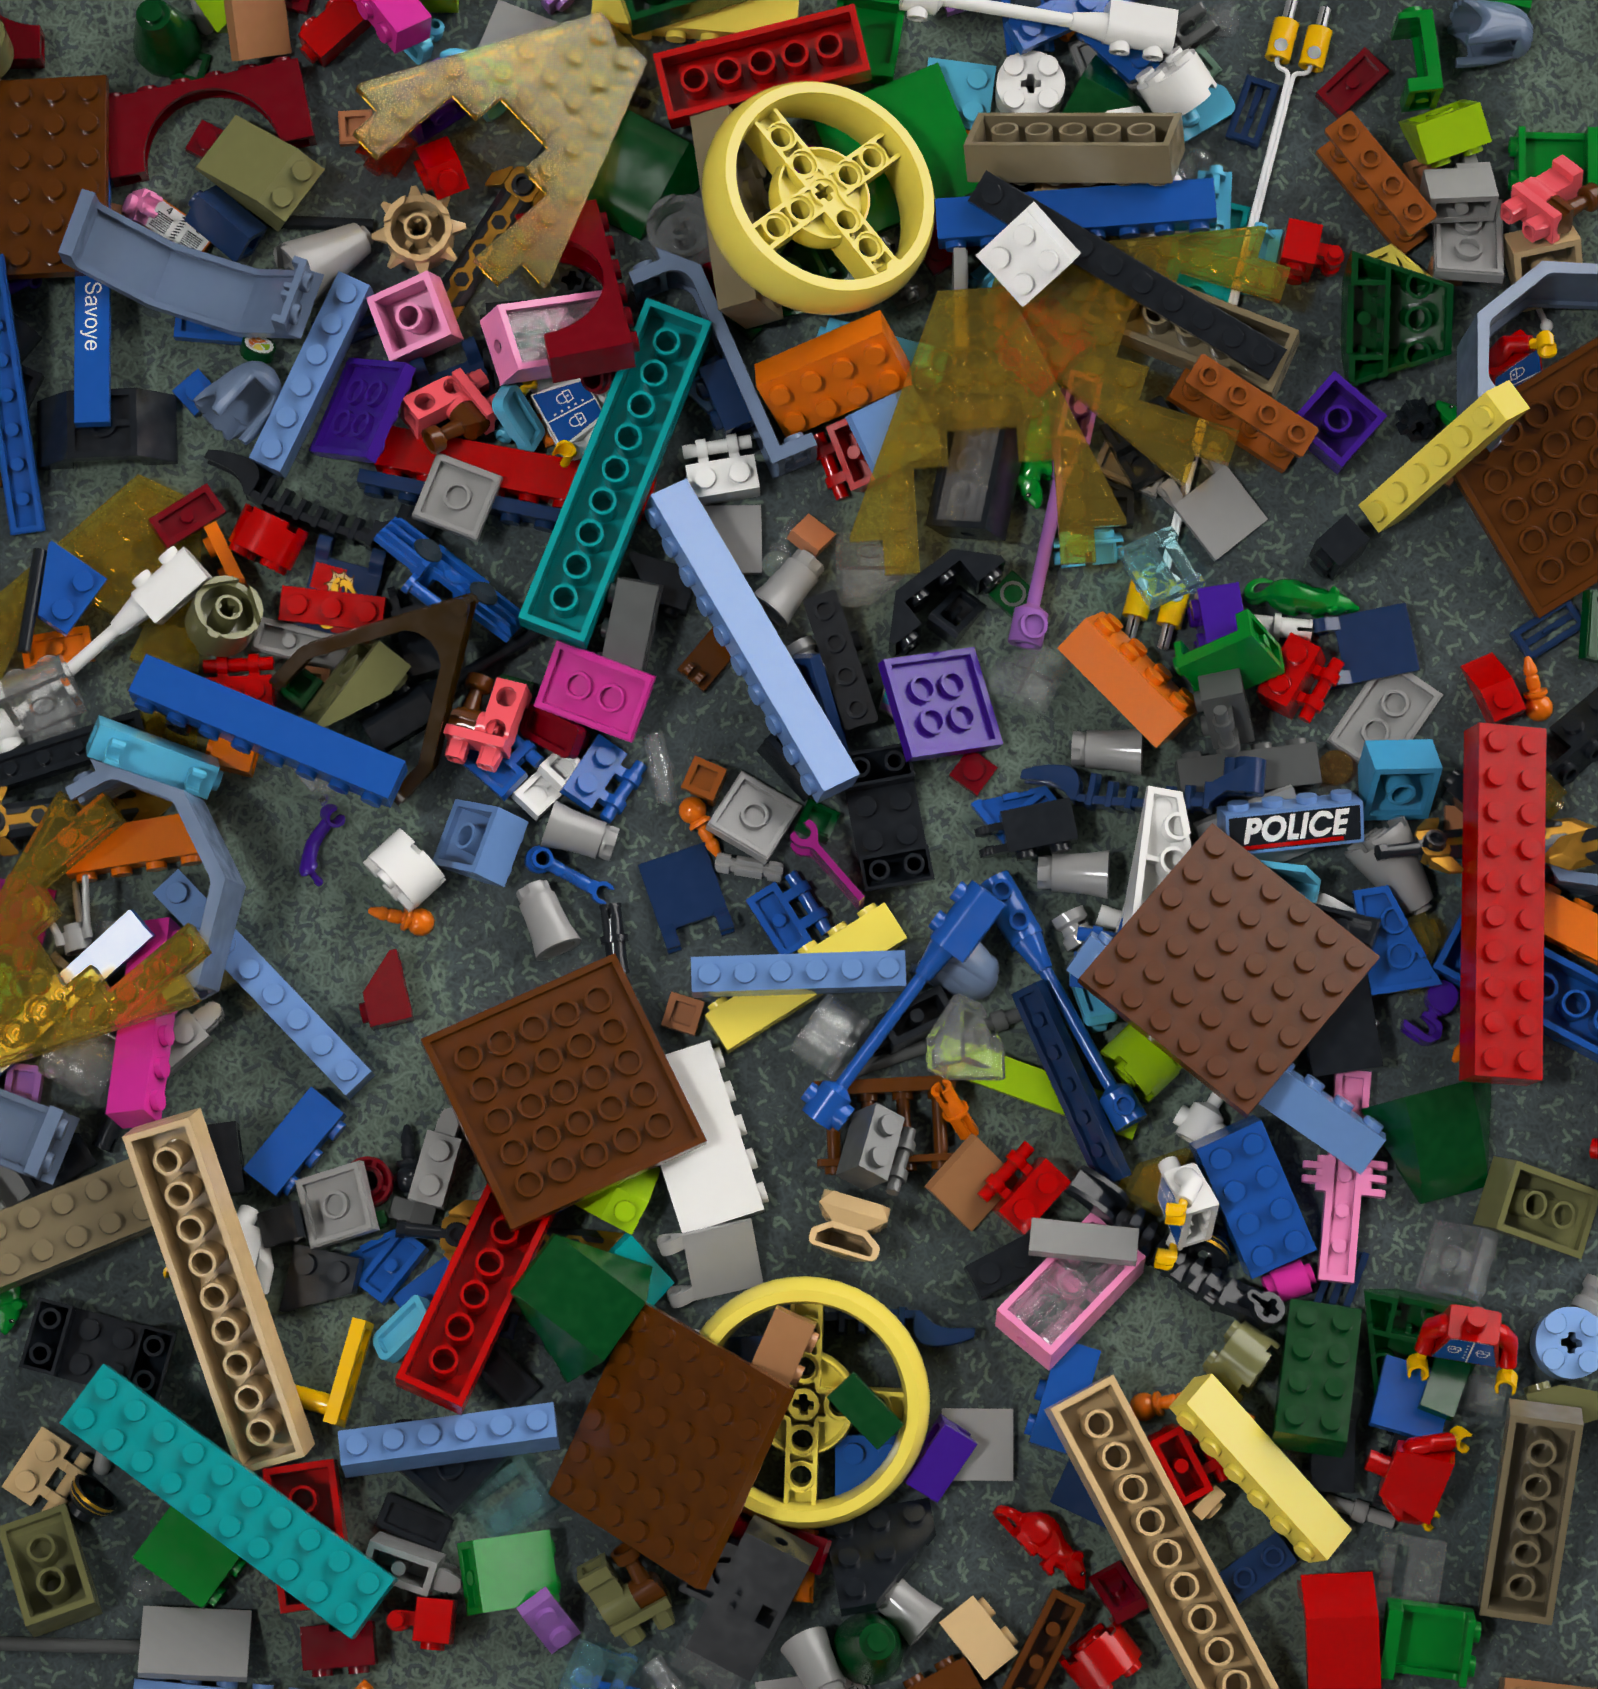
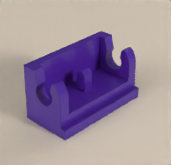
M940 1413L927 1432L920 1454L904 1482L938 1503L978 1445L977 1442L970 1437L971 1434Z

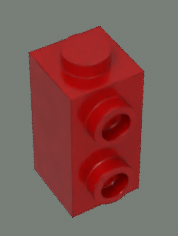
M329 0L325 6L326 9L320 15L310 17L301 26V32L298 33L302 46L299 49L312 64L318 61L325 68L372 25L368 19L362 18L353 0Z
M447 136L415 148L419 160L413 163L426 192L432 190L436 199L440 200L470 188L460 160Z

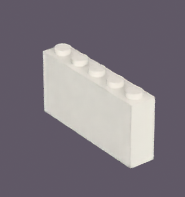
M709 1040L665 1054L707 1140L706 1145L660 1165L682 1233L738 1221L765 1212L763 1204L769 1202L763 1181L756 1183L752 1172L753 1169L758 1168L753 1149L745 1150L741 1136L747 1134L742 1115L734 1116L730 1104L737 1101L731 1081L723 1082L719 1070L726 1067L720 1047L713 1049Z

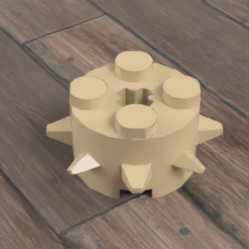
M417 185L411 186L408 197L406 195L401 196L392 204L384 201L381 203V207L386 213L384 216V227L372 233L371 236L372 240L388 245L391 254L387 265L388 268L392 269L400 264L410 270H418L419 274L439 266L446 259L453 262L457 260L452 250L454 247V237L466 230V223L450 218L447 209L450 196L437 200L429 194L422 193L421 195ZM423 229H425L424 234L418 236L413 235L414 230L421 232Z

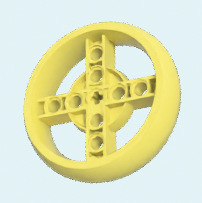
M819 81L790 82L770 87L745 100L726 117L715 133L707 151L702 176V200L705 217L712 237L721 254L734 271L756 291L780 305L816 315H841L866 310L880 304L902 289L914 276L925 258L933 235L935 221L934 188L926 162L915 141L901 123L882 106L858 92ZM785 118H802L824 123L847 134L858 142L861 147L847 157L829 148L807 147ZM742 140L747 143L773 176L768 191L771 211L753 224L742 205L736 180L737 153ZM883 173H885L892 186L899 208L900 239L895 256L866 221L870 207L868 184ZM790 240H794L809 248L831 249L855 280H837L814 275L791 264L775 251Z
M799 1276L775 1279L747 1289L729 1300L712 1315L699 1333L723 1347L728 1338L744 1323L765 1311L776 1308L777 1305H790V1311L817 1322L815 1327L820 1335L811 1354L804 1351L802 1358L807 1357L814 1362L815 1371L810 1375H802L797 1387L789 1385L796 1391L771 1444L776 1449L785 1452L784 1498L771 1495L753 1486L742 1512L751 1517L755 1514L781 1527L803 1529L833 1526L863 1515L879 1505L897 1489L911 1471L922 1449L929 1424L930 1390L928 1377L920 1352L907 1329L885 1305L871 1295L851 1285L827 1278ZM824 1306L856 1318L866 1325L885 1345L897 1368L901 1388H869L885 1401L886 1405L904 1425L899 1429L888 1456L870 1477L847 1492L817 1500L819 1454L838 1445L853 1426L842 1413L835 1412L831 1408L830 1401L827 1398L850 1374L838 1360L823 1352ZM800 1394H807V1399L814 1401V1406L809 1405L808 1411H801L800 1405L794 1404V1399L799 1400ZM807 1430L813 1438L811 1445L808 1447L796 1445L793 1441V1434L796 1431ZM797 1466L807 1467L811 1472V1479L806 1483L796 1482L791 1474L793 1468Z

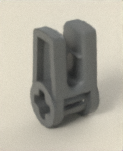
M1202 2L1197 3L1178 16L1173 48L1180 46L1182 50L1195 49L1219 32L1220 27L1212 19L1205 24L1201 23V26L1186 36L1181 35L1182 32L1192 25L1195 26V23L1206 15L1207 10Z

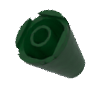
M163 0L143 1L136 11L133 50L138 62L149 73L158 77H169L177 73H184V69L191 64L193 66L198 60L197 57L202 49V39L196 24L188 16Z
M865 1612L849 1617L838 1627L832 1639V1651L843 1676L856 1684L875 1685L882 1683L894 1675L902 1662L904 1646L900 1632L886 1617L876 1613Z

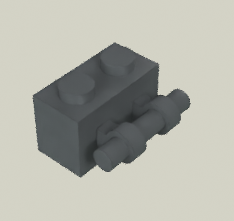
M1240 668L1198 676L1199 691H1194L1193 693L1197 712L1204 711L1205 714L1200 716L1203 736H1210L1213 749L1219 748L1225 758L1239 757L1240 744L1255 741L1252 716Z
M877 1102L853 1112L836 1176L862 1190H867L888 1181L885 1192L892 1196H898L901 1186L906 1184L909 1174L906 1170L909 1157L913 1156L916 1143L914 1139L916 1129L909 1126L903 1127L905 1117Z

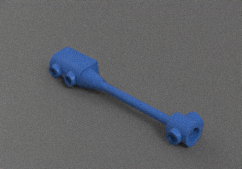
M1009 870L1002 871L985 880L980 885L1007 904L1004 911L995 921L996 926L1011 952L1017 951L1035 973L1045 980L1053 1000L1105 1090L1099 1102L1116 1133L1137 1124L1147 1117L1146 1111L1130 1084L1116 1082L1052 969L1053 965L1043 938V930Z
M971 880L968 885L961 881L949 897L955 903L947 914L940 910L928 926L933 930V933L930 935L931 939L915 970L916 974L836 1081L823 1080L819 1086L812 1082L802 1095L801 1100L806 1103L802 1110L826 1129L831 1130L834 1128L839 1132L853 1114L855 1108L850 1105L852 1101L847 1089L928 981L930 982L953 956L962 963L966 962L1006 908L1007 904L974 880Z

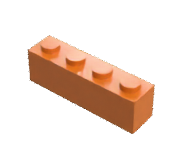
M179 814L60 833L66 875L70 879H76L77 883H82V876L84 874L88 875L90 883L97 881V875L111 873L113 878H120L132 875V869L146 867L147 872H156L167 869V863L181 861V866H193L202 863Z
M1545 882L1544 940L1598 966V914L1592 911L1594 906L1576 897L1573 901L1560 896L1562 891L1559 888Z

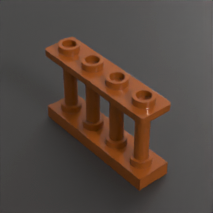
M1349 110L1325 128L1324 133L1330 141L1319 148L1315 154L1389 244L1392 243L1407 255L1428 239L1429 234L1425 231L1424 227L1436 219L1437 213L1354 112Z
M1205 354L1199 356L1191 370L1185 368L1166 397V400L1281 474L1285 472L1294 455L1298 458L1304 456L1319 431L1318 427Z

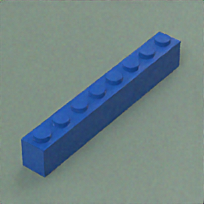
M1214 178L1175 180L1173 183H1167L1162 186L1136 183L1127 186L1109 185L1024 192L1105 240L1106 236L1135 239L1140 237V234L1154 233L1158 237H1167L1174 235L1175 231L1189 230L1191 234H1204L1209 232L1210 229L1216 228L1217 223ZM970 196L935 199L939 249H946L947 252L953 253V248L980 246L983 249L1007 225L968 202Z
M148 654L145 655L128 690L132 701L135 702L134 706L145 713L153 714L154 711L167 715L166 719L174 725L185 728L186 724L196 727L199 729L198 732L208 739L218 741L220 737L232 742L231 747L239 752L250 754L253 751L264 756L263 760L279 768H282L284 764L296 769L295 773L302 778L310 781H315L316 778L328 782V787L345 795L348 794V791L360 795L361 801L375 808H380L381 805L391 808L408 772L405 760Z

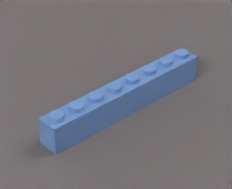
M177 869L153 894L191 935L198 940L207 898ZM235 929L225 970L350 1100L375 1076L374 1073Z

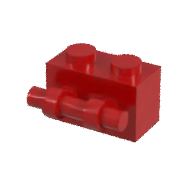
M1289 218L1284 231L1275 276L1282 277L1281 281L1286 284L1301 285L1302 282H1309L1315 267L1319 268L1324 276L1333 277L1340 270L1344 260V252L1338 245L1320 242L1323 225Z
M845 418L826 426L831 440L830 443H828L824 432L813 435L817 443L816 460L822 463L827 476L825 483L828 490L832 489L836 501L849 497L845 487L846 483H848L850 491L864 492L894 479L891 473L875 480ZM835 454L837 455L839 463L843 470L841 472L839 471L836 461L834 459L833 455Z
M1290 633L1281 648L1285 673L1262 682L1256 693L1262 705L1291 720L1299 707L1302 706L1303 708L1298 718L1310 724L1315 714H1320L1325 705L1323 700L1330 688L1336 687L1341 678L1339 673L1345 663L1336 657H1332L1328 666L1323 667L1326 659L1322 648ZM1315 679L1319 680L1312 693L1307 694Z
M257 653L248 654L247 658L217 657L216 659L203 660L204 674L217 673V677H207L206 679L277 707V692L269 683L273 676L272 674L261 675V671L274 670L273 656L260 657V654ZM249 671L247 676H230V672Z
M1026 1141L1016 1151L1012 1149L1005 1156L1007 1161L995 1174L990 1173L984 1180L986 1184L977 1193L986 1203L995 1194H998L1002 1199L994 1206L992 1211L1017 1234L1025 1235L1031 1228L1032 1218H1040L1071 1182L1047 1158L1038 1157L1030 1165L1026 1160L1035 1149ZM1019 1170L1023 1175L1009 1189L1005 1183Z
M1172 1423L1147 1436L1183 1506L1214 1490L1207 1474L1213 1472L1218 1483L1228 1479L1223 1472L1224 1468L1215 1458L1207 1455L1202 1449L1201 1451L1206 1460L1200 1463L1192 1448V1445L1196 1443L1200 1447V1442L1191 1432L1185 1434L1180 1425Z
M417 1597L415 1611L393 1610L388 1614L386 1622L393 1631H405L410 1626H414L412 1641H420V1649L444 1651L445 1644H454L458 1600Z

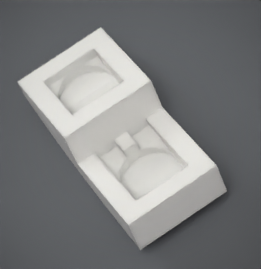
M552 753L539 765L538 770L513 792L511 798L537 821L554 804L555 800L557 801L563 795L560 793V790L580 759L578 757L575 759L562 758Z

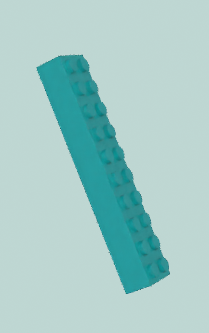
M647 297L633 330L637 332L640 352L634 353L636 367L619 370L615 374L518 616L521 627L585 650L588 647L608 597L611 583L615 579L713 334L711 321Z
M102 1364L59 1422L350 1639H355L398 1581L391 1573L109 1365Z

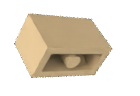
M972 1595L938 1623L981 1678L985 1680L1018 1654L1014 1646L1019 1642L1006 1626L999 1629L991 1618L996 1613L984 1597L977 1601Z

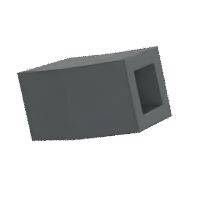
M394 1196L388 1217L396 1221L406 1220L409 1223L431 1225L436 1208Z

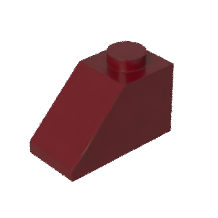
M397 949L388 951L363 991L365 1002L359 1003L363 1024L370 1023L373 1031L414 1021Z

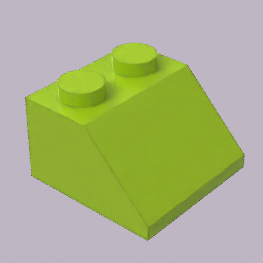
M1460 99L1399 121L1402 132L1418 162L1426 165L1430 164L1431 168L1450 163V157L1459 153H1463L1464 157L1483 151L1482 145L1492 142L1481 103L1477 101Z

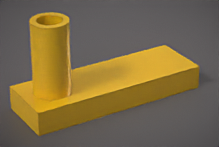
M352 1317L331 1394L295 1384L303 1409L324 1414L323 1422L345 1428L374 1328L373 1323Z

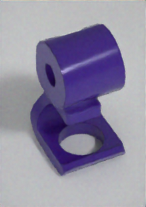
M1440 980L1442 983L1440 986L1429 987L1424 995L1427 1011H1424L1419 1018L1429 1028L1427 1035L1409 1023L1407 1019H1403L1400 1022V1031L1421 1046H1430L1441 1038L1443 1026L1438 1018L1446 1017L1457 1003V989L1448 981Z

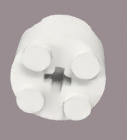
M1180 46L1173 48L1170 55L1165 54L1163 56L1164 62L1154 69L1152 66H1149L1135 77L1138 81L1137 89L1153 113L1177 112L1182 113L1183 116L1211 95L1208 90L1209 87L1215 89L1217 87V83L1195 49L1182 50Z
M1034 50L1022 55L1018 52L1007 57L998 72L996 81L995 101L1001 113H1058L1064 97L1065 77L1057 59L1052 55ZM1026 86H1033L1034 93H1027Z
M399 828L375 849L363 864L376 878L379 877L384 883L382 887L395 901L398 900L408 912H411L438 889L446 879L432 859L423 850L421 851L414 845L415 841Z

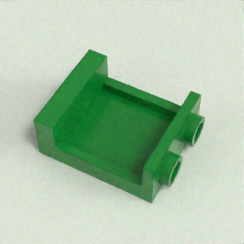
M837 0L836 8L855 4L872 75V80L863 83L884 85L894 81L905 11L899 10V0Z
M1412 6L1403 9L1402 12L1397 14L1390 34L1391 41L1412 40L1417 73L1416 78H1408L1400 97L1401 112L1435 109L1444 88L1433 9L1423 10L1420 6Z
M1518 126L1514 137H1509L1508 157H1514V170H1509L1508 190L1512 191V185L1518 182L1522 183L1529 177H1537L1552 168V161L1562 154L1584 170L1582 186L1589 182L1598 185V127H1587L1585 133L1526 132L1525 126Z
M1249 609L1235 614L1238 630L1192 651L1181 640L1174 643V668L1179 676H1185L1189 680L1194 691H1199L1198 676L1240 668L1245 690L1285 673L1281 645Z
M172 1506L169 1507L133 1556L136 1561L201 1609L207 1608L209 1604L215 1607L227 1592V1589L223 1587L225 1582L231 1575L235 1578L238 1577L248 1563Z
M550 1529L457 1543L467 1616L517 1608L544 1587H547L554 1598L560 1602L561 1582L556 1574L554 1562L556 1548L550 1535Z
M1387 1597L1380 1639L1381 1678L1394 1680L1395 1673L1455 1680L1458 1687L1466 1688L1467 1678L1474 1677L1476 1656L1471 1655L1473 1643H1479L1481 1635V1622L1476 1621L1473 1608Z

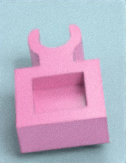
M146 188L132 191L123 203L122 212H124L125 217L145 226L148 217L155 218L158 215L155 212V208L159 202L163 201V198Z

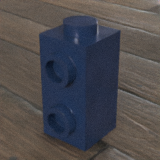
M217 185L204 192L199 190L192 196L188 203L190 210L184 219L185 222L234 262H239L251 255L268 229L267 226Z
M716 355L705 360L702 363L703 367L698 368L700 379L696 380L695 384L702 400L708 398L713 408V411L708 413L715 431L717 432L722 429L726 438L728 434H738L755 427L726 358Z
M1273 1532L1218 1573L1231 1598L1236 1604H1240L1298 1561L1278 1533Z

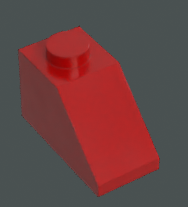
M1492 652L1460 666L1486 723L1503 724L1521 716L1527 709L1512 676Z

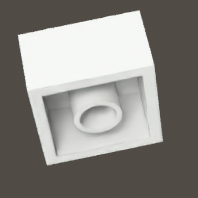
M1033 202L975 256L1016 301L1024 307L1064 271L1081 252L1040 207Z

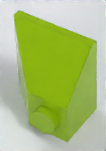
M655 1167L575 1205L632 1235L649 1203L661 1168Z

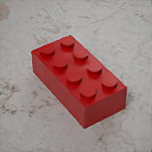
M333 1458L262 1469L263 1480L348 1542L337 1459ZM277 1585L280 1614L311 1610Z

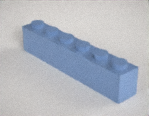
M338 271L249 456V459L258 467L286 479L351 345L352 339L367 312L369 305L366 298L374 295L369 284Z
M905 950L691 957L692 997L903 991L906 987Z
M553 1402L338 1431L341 1467L345 1478L560 1449L557 1418Z

